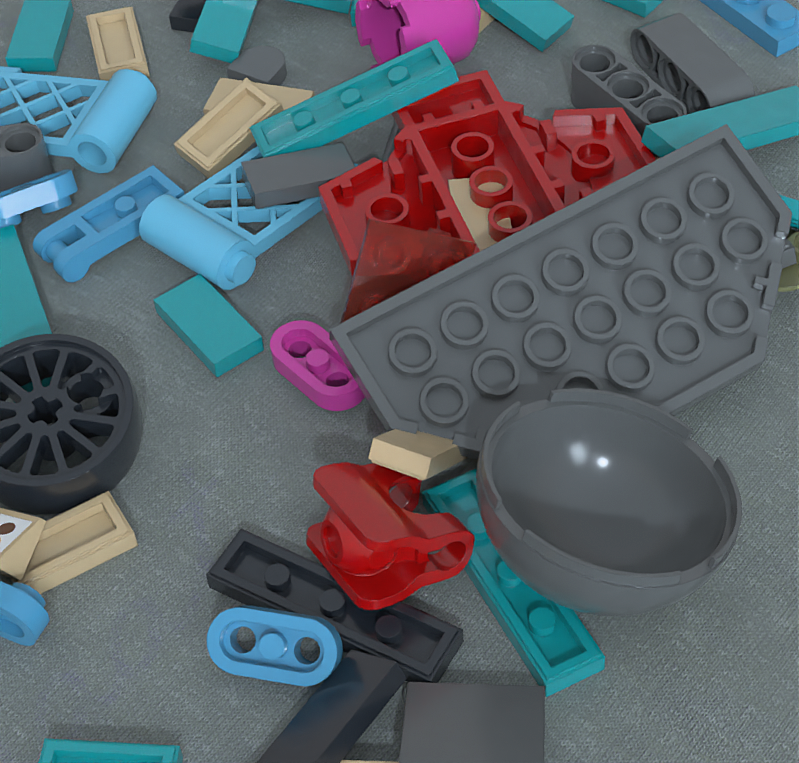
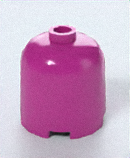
M358 0L356 3L355 22L360 46L370 45L372 54L378 63L371 65V69L434 39L438 40L454 65L468 57L478 41L481 11L477 0Z

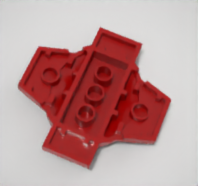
M483 70L459 76L458 82L391 113L400 132L394 138L395 149L388 160L383 162L373 157L319 186L318 189L320 204L352 276L439 273L480 252L448 190V180L470 178V198L476 205L491 209L488 214V232L494 241L499 242L656 161L650 149L641 142V135L622 107L555 110L553 120H537L524 115V105L504 101L488 71ZM487 182H496L504 186L503 189L496 192H485L478 187ZM510 218L512 228L501 227L497 222ZM458 244L464 254V257L460 256L459 258Z

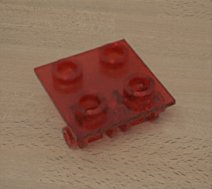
M368 219L340 323L472 256L477 243L450 237V233L435 228H429L427 232Z

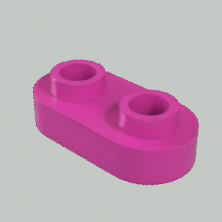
M297 320L280 326L273 333L270 339V349L275 369L316 405L329 411H344L355 407L365 398L330 341L329 333L321 326L311 321Z

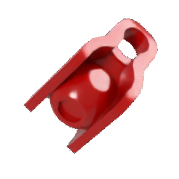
M349 462L333 463L321 466L314 472L312 485L330 508L322 522L308 528L306 544L355 605L366 610L382 609L404 600L421 587L458 575L464 569L471 558L475 537L456 516L449 512L427 515L413 513L419 502L422 480L375 463L367 465ZM396 486V487L389 493V490H390L392 487ZM436 550H440L439 552H437V553H435V554H427V553H429V552H433V551H436Z

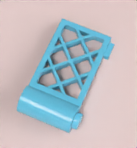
M0 66V88L6 89L0 92V109L15 102L18 107L0 114V126L17 124L26 120L27 123L36 125L41 129L48 155L72 157L82 167L99 174L108 173L115 168L157 100V91L149 78L141 72L130 69L118 70L109 81L22 73L21 68ZM39 92L49 93L28 103H24L22 100ZM80 97H90L88 100L70 108L66 105V103ZM56 107H59L61 110L36 122L33 117ZM70 125L63 138L44 136Z
M256 146L179 199L172 195H161L155 198L142 214L139 223V234L143 241L195 273L201 274L205 279L221 289L231 290L250 279L255 270L256 257L323 210L320 204V197L305 199L299 204L275 205L255 209V206L238 207V199H251L245 183H237V181L242 179L241 162L263 158L258 146ZM211 200H231V207L207 208L204 204ZM238 223H271L256 235L238 226Z

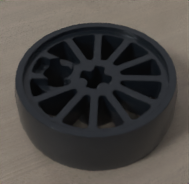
M67 334L34 335L1 347L0 443H5L0 447V503L9 508L31 514H58L72 509L102 493L110 492L125 477L135 461L142 434V416L135 387L120 362L100 345L90 340ZM52 377L49 386L43 387L42 379ZM32 383L34 389L31 392H27L21 386ZM91 397H98V406L83 410L80 404L81 401ZM11 398L16 403L6 402V400ZM97 436L109 437L101 447L96 446L88 439ZM28 450L22 470L19 473L6 470ZM75 450L88 459L73 468H68L65 458L70 456ZM42 460L56 461L57 473L38 475Z

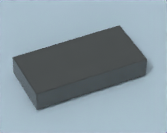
M343 142L241 162L242 178L255 209L319 197V186L355 168Z

